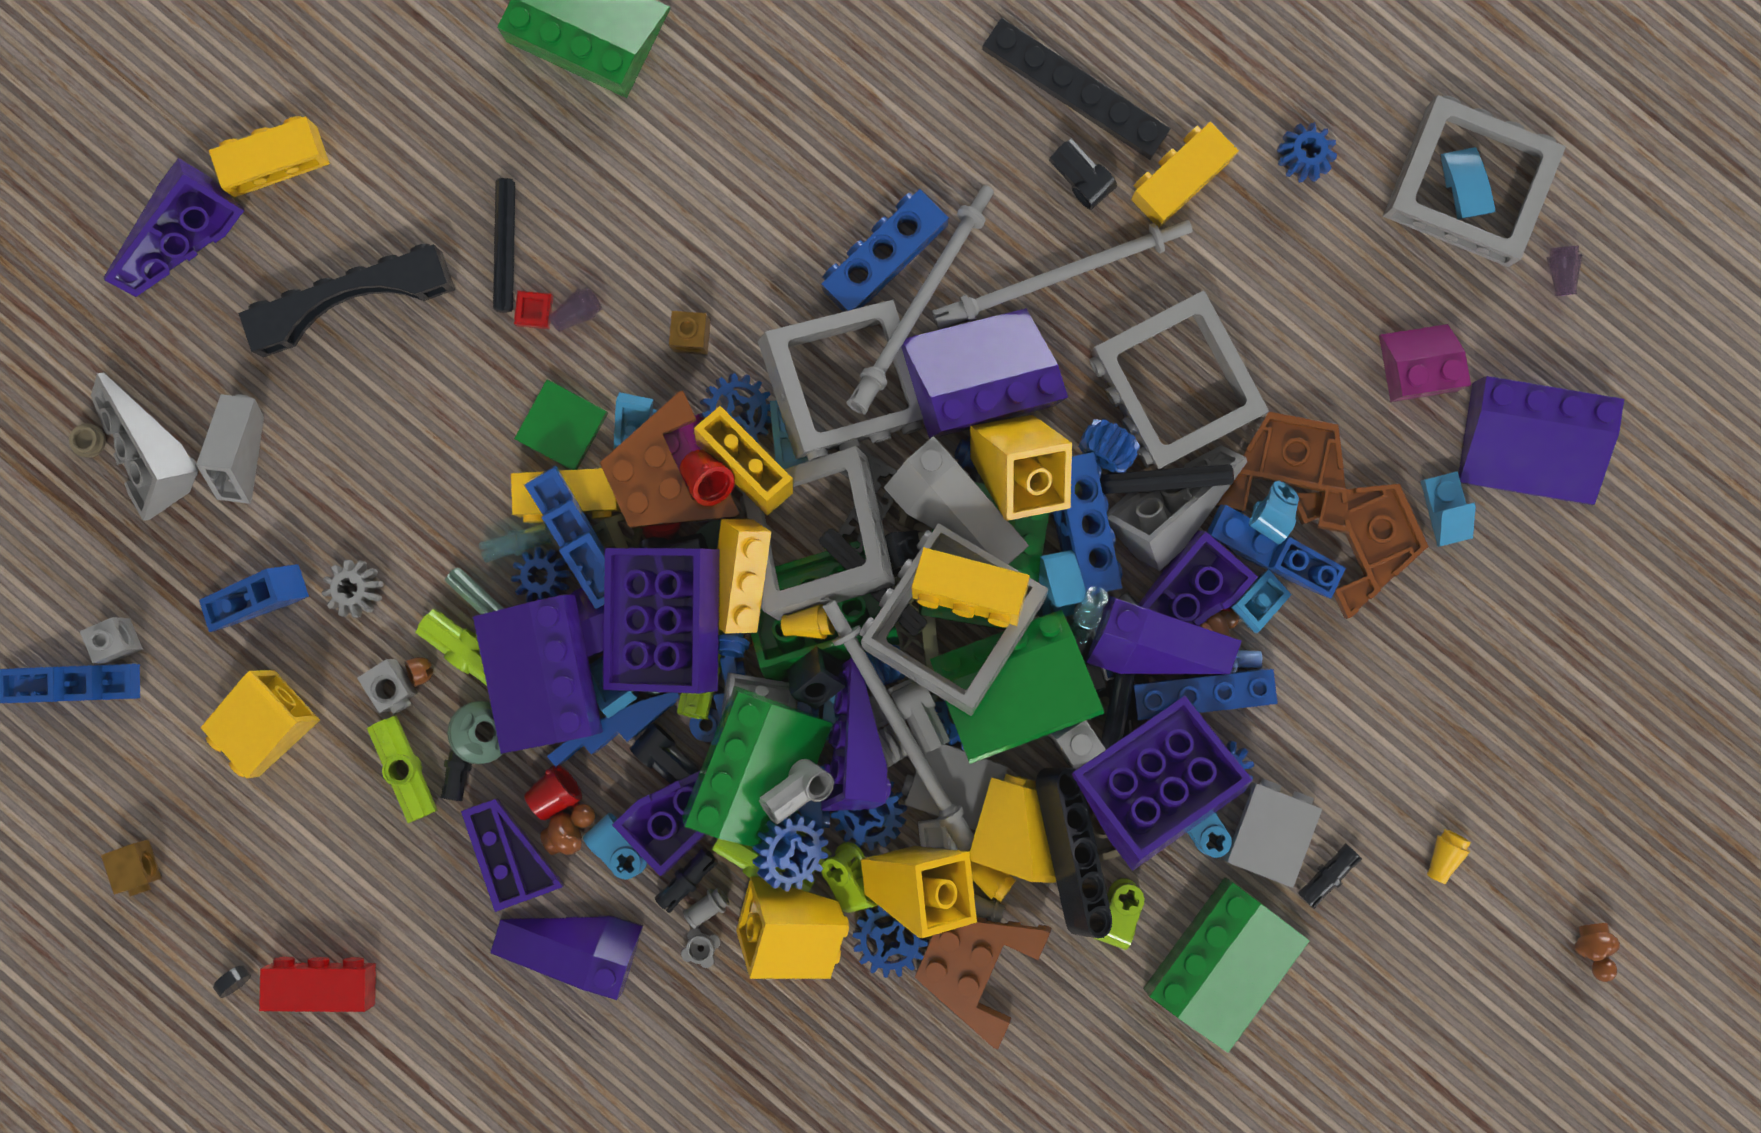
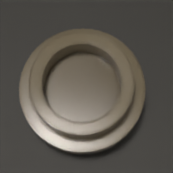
M86 423L72 430L69 435V444L73 452L78 456L92 458L103 451L106 437L101 428Z

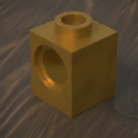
M672 311L669 337L671 349L678 353L708 355L710 319L707 314Z
M149 840L136 842L101 855L114 895L128 891L129 897L151 890L149 883L162 879Z

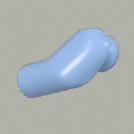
M1238 650L1230 674L1236 672L1238 667L1261 668L1262 652Z

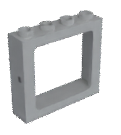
M1437 95L1425 110L1383 217L1510 267L1520 261L1566 146L1556 143V139L1549 135H1536L1526 131L1517 122H1504L1494 118L1487 110L1480 108L1472 109L1464 106L1455 97ZM1446 121L1540 158L1509 238H1502L1423 206L1416 201V194Z
M1204 290L1095 346L1090 353L1093 358L1089 359L1094 373L1097 377L1103 376L1109 387L1105 391L1110 403L1114 408L1119 406L1125 417L1121 420L1123 427L1129 434L1135 436L1141 447L1138 450V455L1146 468L1151 466L1152 470H1160L1269 412ZM1193 316L1241 407L1169 445H1164L1160 442L1117 361V356Z
M893 300L769 330L758 340L795 459L807 456L808 461L828 455L827 450L839 447V450L842 451L854 446L859 447V442L871 439L872 444L891 438L892 432L902 430L903 435H907L923 429L921 425L924 423L902 348L898 351L893 362L908 404L907 409L822 433L817 432L814 428L788 348L878 324L882 325L888 343L900 323Z
M857 446L784 469L793 478V487L847 470L866 562L862 566L780 591L770 544L761 602L762 610L773 618L781 620L783 615H790L819 604L824 606L833 600L839 603L895 586L867 456ZM742 491L743 496L740 497V505L748 519H754L767 528L765 513Z
M938 523L933 532L927 530L917 546L920 550L913 561L908 559L904 563L898 574V577L901 578L900 582L894 590L889 588L885 592L879 603L882 609L875 619L872 617L868 618L859 635L863 637L861 639L863 650L972 716L1046 600L1049 589L1029 578V586L1018 626L1009 624V627L1002 634L969 688L965 690L894 647L886 639L912 599L911 587L923 547L1012 571H1019Z

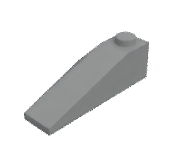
M104 372L97 373L91 393L93 403L104 432L107 435L113 434L116 451L113 456L117 465L124 463L130 479V481L124 483L127 493L142 520H150L191 491L195 477L198 474L196 462L192 457L188 456L183 445L112 379Z
M934 436L903 463L884 487L909 516L932 529H935L939 523L1006 564L1011 563L1029 547L1027 542L1003 518L1000 511Z
M1221 445L1186 463L1184 468L1230 464L1234 469L1235 480L1246 465L1247 459L1245 456ZM1230 485L1144 491L1140 494L1138 492H1131L1108 510L1109 526L1135 558L1160 571L1186 547Z

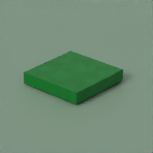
M547 379L514 439L571 470H578L608 412Z

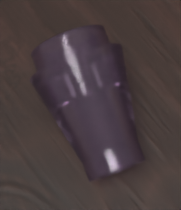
M1579 245L1550 248V257L1546 258L1555 288V296L1577 294V284L1583 254H1579Z
M585 287L582 290L577 288L554 312L549 314V319L555 329L561 332L566 328L597 318L596 313L600 312L602 307L590 288Z

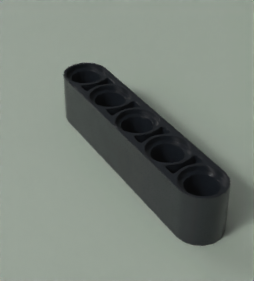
M1044 768L1037 775L1036 790L1067 929L1071 934L1077 936L1104 938L1111 930L1112 915L1087 800L1072 775L1076 769Z

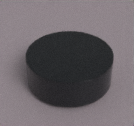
M236 966L222 975L214 983L213 989L220 998H224L242 987L251 978V974L245 966Z

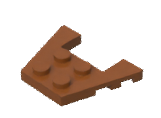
M683 390L673 396L600 462L629 528L669 525L690 521H709L710 519L720 518L729 519L740 516L731 494L725 500L713 506H703L691 498L664 439V435L696 422V417Z
M1268 412L1243 455L1247 459L1246 465L1215 507L1219 508L1220 504L1227 505L1238 512L1245 513L1253 479L1269 482L1281 481L1290 486L1324 492L1325 496L1318 528L1349 534L1351 523L1345 487L1339 425Z
M1400 484L1346 489L1351 529L1350 533H1345L1364 576L1336 588L1333 594L1344 619L1353 617L1393 577L1401 573L1429 547ZM1297 493L1299 502L1296 514L1301 525L1319 518L1325 493Z
M976 917L977 923L933 935L915 978L988 1044L998 1050L1010 1024L1011 1017L979 1003L1004 945L1039 960L1052 928L1046 925H1038V927L1021 925V922L1008 921L1007 923L987 921V918Z

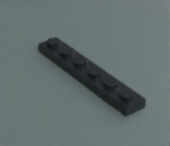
M1002 17L983 44V51L1149 160H1151L1171 129Z

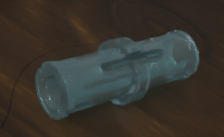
M545 522L520 531L512 529L508 531L507 535L479 542L480 550L484 549L481 555L486 563L511 554L520 556L524 550L553 543L552 536L548 535L551 532Z
M1090 587L1085 594L1083 602L1077 605L1074 611V621L1070 629L1076 641L1078 636L1082 635L1079 641L1081 644L1089 640L1093 628H1096L1101 622L1102 610L1108 601V594L1102 588L1099 589L1097 596H1094L1097 587Z

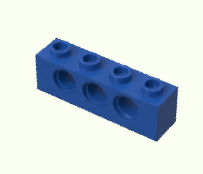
M921 189L914 195L911 193L906 194L895 207L897 211L889 219L886 216L881 218L871 229L873 234L865 242L862 240L857 241L847 252L849 257L840 266L837 263L832 265L822 276L825 280L821 283L823 292L843 312L865 307L948 227L949 217ZM904 222H910L915 225L917 230L914 234L907 236L901 234L898 231V227ZM883 245L889 247L892 250V254L887 259H879L873 254L874 250L878 246ZM855 269H862L868 274V277L861 283H855L850 280L849 274Z
M1094 452L1072 456L1071 508L1053 512L1061 552L1072 550L1075 553L1087 597L1121 589L1123 575L1121 565L1116 560L1114 550L1115 534L1109 526L1107 516L1108 500L1102 492L1100 483L1101 467L1095 459ZM1076 483L1082 488L1080 499L1075 494ZM1084 517L1089 522L1087 533L1082 528V519ZM1091 551H1093L1096 555V563L1094 566H1092L1089 562V554Z
M1257 669L1234 672L1232 674H1214L1137 683L1133 685L1131 695V709H1134L1135 716H1132V719L1136 720L1152 719L1184 696L1187 697L1199 713L1278 704L1274 669Z

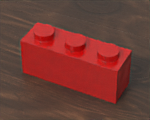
M294 957L274 958L273 963L260 968L259 1011L365 1012L375 1005L376 963H364V958L362 957L344 958L343 963H330V958L328 957L309 958L308 963H295Z

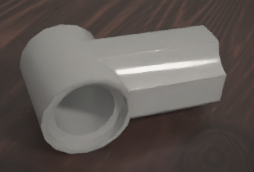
M914 681L891 692L902 718L908 722L923 754L950 742L948 734L934 709L936 705L928 689Z
M801 759L791 767L788 778L761 796L759 802L769 818L775 824H779L810 800L820 802L826 799L833 790L834 780L827 771L813 761Z

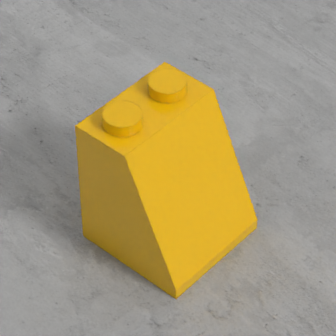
M1034 415L970 426V458L1006 521L1071 508L1072 442Z
M275 670L249 671L242 677L200 728L207 735L205 738L207 743L216 751H222L230 760V768L238 776L249 779L260 777L312 729L320 719Z
M1006 773L1004 779L991 777L971 845L970 861L1029 882L1056 883L1036 790V781Z
M911 846L861 859L864 894L918 938L929 937L977 923L970 851Z
M750 877L736 928L749 978L831 979L834 966L840 961V947L843 938H846L849 932V921L847 916L843 915L839 901L793 887L790 888L789 892L784 891L779 886L775 889L763 878Z

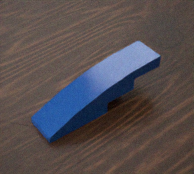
M554 466L529 480L524 486L543 514L541 518L558 543L561 555L594 608L597 609L604 605L605 549L558 468Z
M140 664L0 669V703L140 698Z
M670 692L642 700L620 710L609 719L605 716L601 719L602 733L566 741L547 755V757L556 767L565 763L583 746L590 754L597 753L619 733L626 742L632 741L680 699L681 693Z

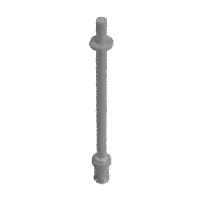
M983 185L971 206H960L957 213L961 220L960 224L874 366L862 370L860 374L861 380L851 397L847 400V405L852 410L860 414H866L878 391L886 387V371L972 228L981 229L984 226L986 219L982 212L994 194V191L989 186Z
M1185 220L1159 230L1155 223L1149 225V234L976 299L967 297V295L961 296L958 302L932 310L934 321L937 323L938 330L966 320L972 322L975 321V317L978 316L980 311L1154 247L1159 254L1165 251V242L1193 232L1189 220Z
M833 600L823 606V609L839 635L832 641L834 646L844 644L939 808L937 821L940 826L946 827L957 846V850L966 851L970 849L974 834L963 817L965 811L961 805L957 806V804L951 803L856 638L861 631L860 625L851 628L836 601Z

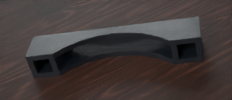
M419 244L412 247L410 253L399 257L397 255L385 256L378 260V264L368 268L364 266L354 267L347 270L345 276L336 279L323 278L313 283L314 287L302 291L300 289L288 290L282 293L281 298L271 302L262 300L250 304L248 310L238 314L251 352L264 358L295 347L305 331L320 316L334 306L352 298L368 294L392 293L426 301L454 291L455 287L443 252L434 244Z

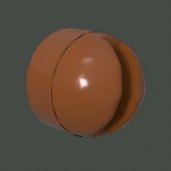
M415 657L405 661L406 672L413 687L426 683L433 676V669L430 668L432 663L427 658Z

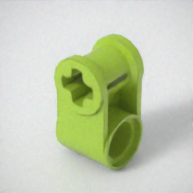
M851 842L840 844L835 851V855L827 858L821 865L823 867L821 871L822 876L827 881L836 901H839L841 909L845 913L877 906L874 901L864 894L861 859L865 857L860 847Z
M1120 878L1111 884L1107 893L1112 915L1111 930L1104 938L1094 939L1127 950L1134 938L1136 924L1144 906L1145 898L1143 892L1134 881L1128 878ZM1130 891L1133 895L1132 900L1126 899L1123 904L1119 898L1120 894H1127Z

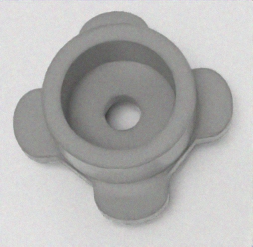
M693 928L687 934L689 940L686 948L681 951L682 959L686 962L691 961L695 964H701L703 968H709L714 964L713 955L715 949L721 944L720 938L716 934L709 936L701 933L700 929ZM699 945L704 946L703 951L698 950Z

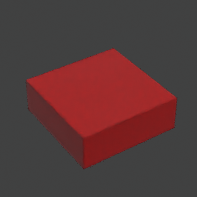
M517 290L514 325L550 330L553 295Z

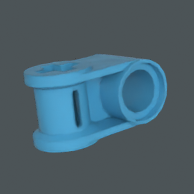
M1275 481L1264 500L1257 501L1253 506L1249 526L1275 543L1281 544L1289 536L1296 524L1295 517L1299 502L1297 492L1288 484Z
M1217 812L1187 832L1201 853L1214 858L1226 855L1232 846L1231 836L1217 816ZM1210 833L1220 836L1216 841L1218 845L1216 849L1206 846L1210 841L1208 837Z
M608 813L583 836V840L588 848L606 864L616 877L624 880L631 879L644 871L647 867V862L612 826L618 818ZM632 855L635 860L632 862V867L627 869L624 866L626 857Z

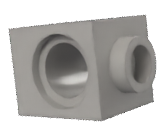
M111 617L80 631L92 663H113L143 650L130 618Z
M386 659L357 678L379 713L391 711L395 715L412 704L409 699L418 694L397 659ZM389 679L396 686V692L391 698H388L383 691V686Z

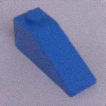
M299 564L264 569L200 599L199 602L208 631L214 632L287 607L309 597Z

